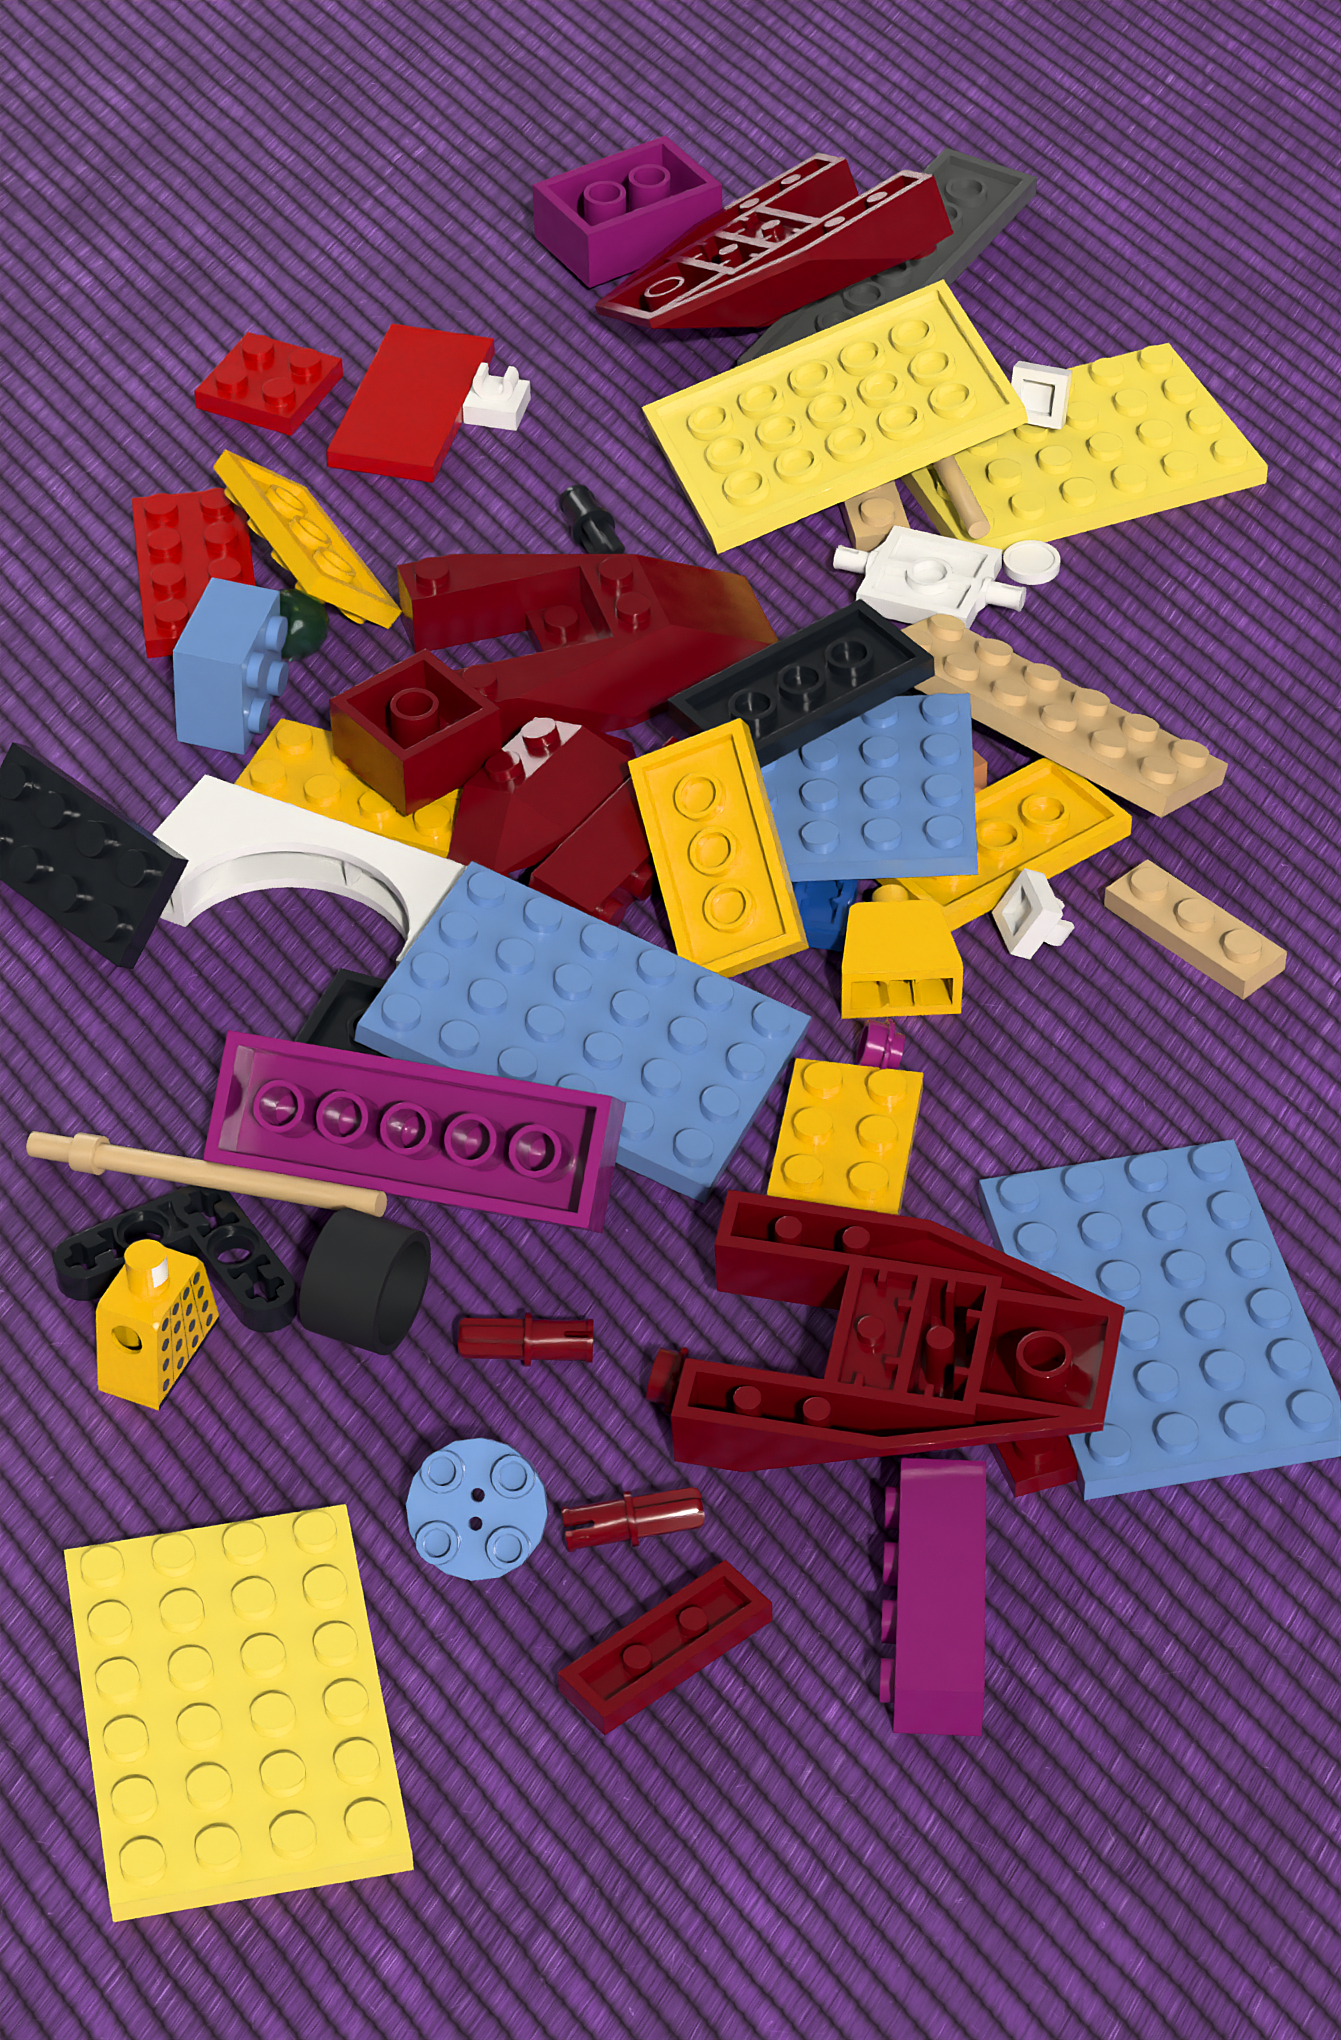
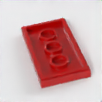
M391 323L326 451L328 467L434 483L464 420L463 404L473 385L474 376L482 362L488 363L489 367L495 354L494 338Z

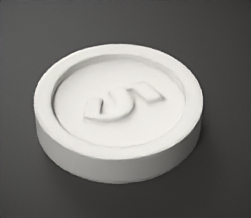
M1020 541L1009 546L1004 552L1003 570L1009 578L1018 583L1027 585L1043 584L1051 581L1058 575L1060 570V554L1053 546L1042 541Z

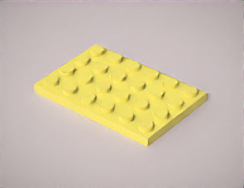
M944 279L642 407L650 430L717 554L743 545L783 526L795 523L802 518L837 503L844 502L856 495L1028 423L1023 402Z
M1169 343L1068 368V370L1073 371L1066 421L1061 430L1025 423L999 436L953 454L990 523L991 528L986 536L975 539L969 535L932 463L900 477L942 536L1001 549L1002 554H1004L1009 546L1020 541L1037 540L1048 542L1265 484L1267 481L1268 465Z
M346 1504L64 1550L113 1922L414 1870L410 1838Z

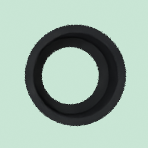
M347 1207L337 1211L322 1229L307 1262L299 1301L300 1319L303 1327L310 1332L385 1356L392 1353L409 1332L426 1290L431 1263V1247L426 1233Z

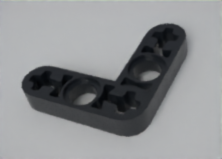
M188 1185L69 1237L60 1243L54 1251L53 1264L59 1290L68 1298L77 1301H90L104 1295L124 1266V1254L130 1246L127 1244L130 1239L139 1234L153 1233L162 1238L159 1243L164 1247L194 1256L204 1263L209 1280L239 1321L248 1329L262 1333L282 1330L291 1324L297 1315L296 1287L292 1275L229 1191ZM200 1212H203L207 1217L216 1218L217 1228L211 1232L210 1223ZM230 1249H244L252 1254L248 1260L236 1265L226 1264L218 1260L220 1254ZM113 1250H116V1256L118 1259L114 1258ZM85 1264V1266L90 1270L85 1271V1269L80 1265ZM259 1281L260 1290L271 1302H267L263 1297L255 1298L253 1284Z

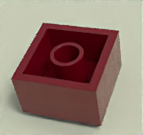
M428 649L408 657L329 699L334 755L406 816L463 786L485 765L490 757L502 749L500 708Z

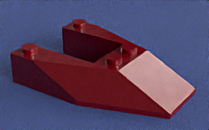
M817 153L694 224L595 304L598 315L650 329L761 328L777 322L786 313L907 260L926 257L937 249V243L954 233L934 175L904 169L859 195L846 158Z
M449 554L439 557H427L419 561L397 565L399 607L402 611L400 619L415 654L424 649L433 651L527 631L536 653L453 670L500 708L502 748L521 731L525 724L532 721L535 717L551 718L554 721L582 725L603 733L633 727L668 710L669 698L779 641L746 576L638 554Z
M728 1189L714 1244L717 1291L839 1310L824 1379L685 1358L671 1413L675 1462L737 1472H750L1103 1431L1125 1307L932 1220Z

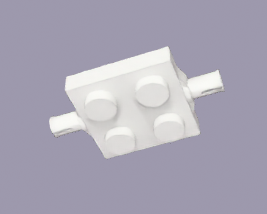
M894 525L886 541L871 552L839 545L834 556V569H842L865 575L856 593V601L862 599L888 620L915 624L938 613L954 616L964 622L965 628L970 629L977 613L988 604L1020 612L1026 598V587H1018L995 581L1002 566L1001 549Z

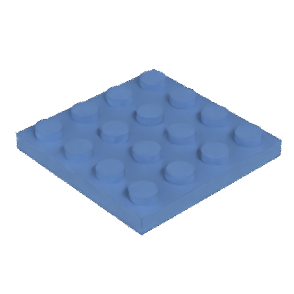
M970 693L896 696L760 769L791 882L978 875Z

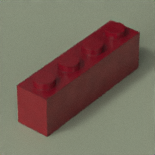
M672 736L659 749L677 743L680 740ZM632 776L531 873L529 888L615 927L619 926L626 909L636 899L644 901L650 896L659 880Z

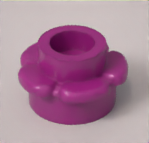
M887 1018L884 1023L870 1019L866 1021L859 1040L855 1065L879 1067L880 1070L886 1068L898 1069L904 1050L905 1035L895 1032V1023L892 1019Z

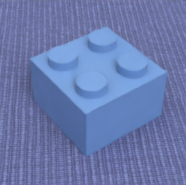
M211 578L173 649L177 741L245 755L255 733L262 734L265 731L270 714V703L274 696L281 697L284 693L289 673L288 663L281 661V650L287 635L288 621L286 617L280 616V591Z

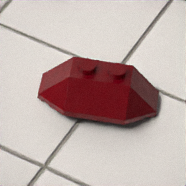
M535 717L532 721L525 724L521 731L497 754L490 757L485 765L464 784L447 859L468 866L473 861L510 878V872L533 866L549 857L631 777L628 761L637 758L632 742L582 725L554 721L551 718Z

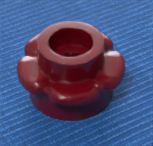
M660 1347L653 1364L646 1392V1400L664 1405L665 1413H671L685 1358H689V1350L686 1347H682L679 1352Z

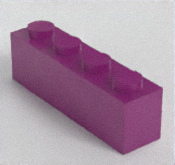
M901 1458L900 1487L886 1486L885 1529H899L898 1543L884 1542L883 1585L897 1586V1600L883 1599L881 1643L896 1644L895 1659L881 1658L879 1703H894L893 1733L982 1736L985 1687L986 1461Z

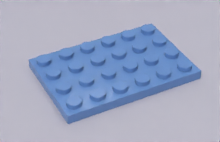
M471 861L358 1022L354 1041L393 1059L613 1096L626 1103L615 1163L705 1204L807 1034L812 1017Z
M1234 1139L979 1180L978 1199L996 1250L1125 1307L1104 1429L1098 1432L1066 1435L1078 1464L1077 1483L1083 1500L1341 1456L1340 1397Z

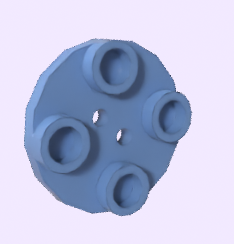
M484 1437L457 1440L429 1455L413 1477L406 1502L409 1532L416 1543V1549L421 1558L430 1564H434L445 1574L470 1581L499 1578L525 1563L542 1541L549 1515L546 1486L533 1463L510 1444ZM475 1488H480L484 1491L485 1496L482 1501H476L473 1498L472 1493ZM473 1517H479L482 1520L483 1525L481 1529L476 1530L472 1528L470 1521Z

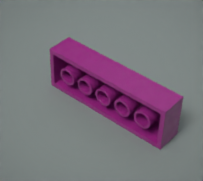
M228 1030L203 1160L384 1191L388 1196L602 1234L626 1103L608 1095Z

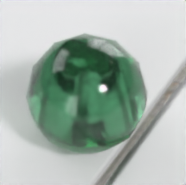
M296 588L279 589L280 616L286 617L288 621L287 635L281 650V659L286 661L305 660L318 652L327 638L329 630L327 611L322 602L302 590Z

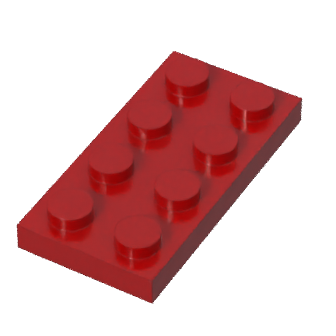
M211 488L206 491L177 494L157 493L147 497L132 498L147 658L173 656V649L212 577L256 586L247 513L225 495V488Z

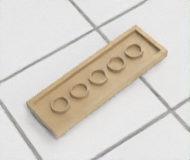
M937 613L901 630L934 657L935 676L914 686V688L928 695L937 693H970L971 718L1161 818L1223 783L1228 763L1210 755L1209 750L1204 745L1192 740L1177 738L1160 729L1159 724L1152 718L1141 714H1131L1110 703V699L1102 692L1081 688L1063 679L1060 672L1055 668L1045 664L1033 663L1013 653L1012 647L1003 641L986 639L965 628L964 622L954 616Z

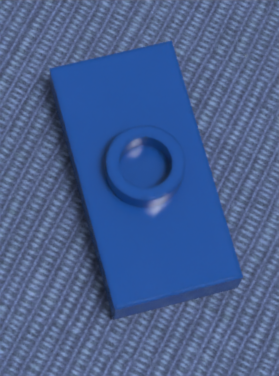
M861 879L794 882L793 891L809 947L844 951L849 908L856 903Z

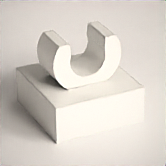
M1018 361L1014 365L1011 385L1025 406L1028 417L1027 424L1061 430L1066 421L1073 370Z
M482 362L474 376L473 385L463 404L464 423L516 431L531 399L530 381L520 380L517 369L511 366L508 367L504 377L491 376L488 374V363Z
M1026 868L1023 869L992 911V915L1009 953L1026 959H1031L1043 942L1053 946H1061L1075 928L1072 922L1061 920L1063 916L1061 910L1064 908L1063 901L1054 896L1045 874Z

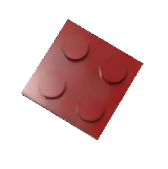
M247 332L194 391L196 408L292 436L343 377L342 358L321 353L311 348H303L271 339L265 335Z

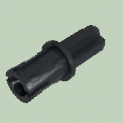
M577 484L567 488L560 496L559 507L572 524L571 535L575 542L581 547L586 548L589 554H623L625 547L615 532V520L610 512L598 505L592 491H589L587 486Z

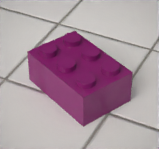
M666 135L532 184L535 238L589 288L608 283L612 279L640 269L694 224L722 209V184Z

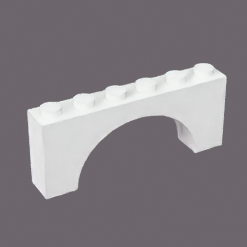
M206 774L153 833L155 837L189 860L160 918L186 927L195 917L211 906L228 898L262 889L294 887L333 892L359 901L374 909L388 919L402 934L406 944L396 959V968L468 867L453 860L442 858L405 845L399 841L385 838L345 822L328 818L291 803L271 798Z

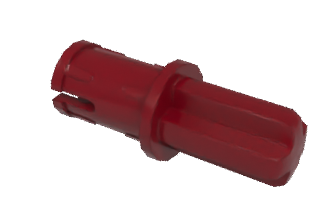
M525 1312V1319L464 1318L460 1320L458 1326V1352L464 1359L524 1360V1367H531V1360L586 1361V1363H592L594 1320L532 1319V1312Z
M693 1486L631 1497L630 1490L623 1491L624 1498L574 1507H561L565 1528L590 1523L594 1524L593 1527L565 1531L568 1552L631 1540L632 1547L639 1546L638 1539L699 1529L704 1525L705 1521L701 1494L698 1488Z

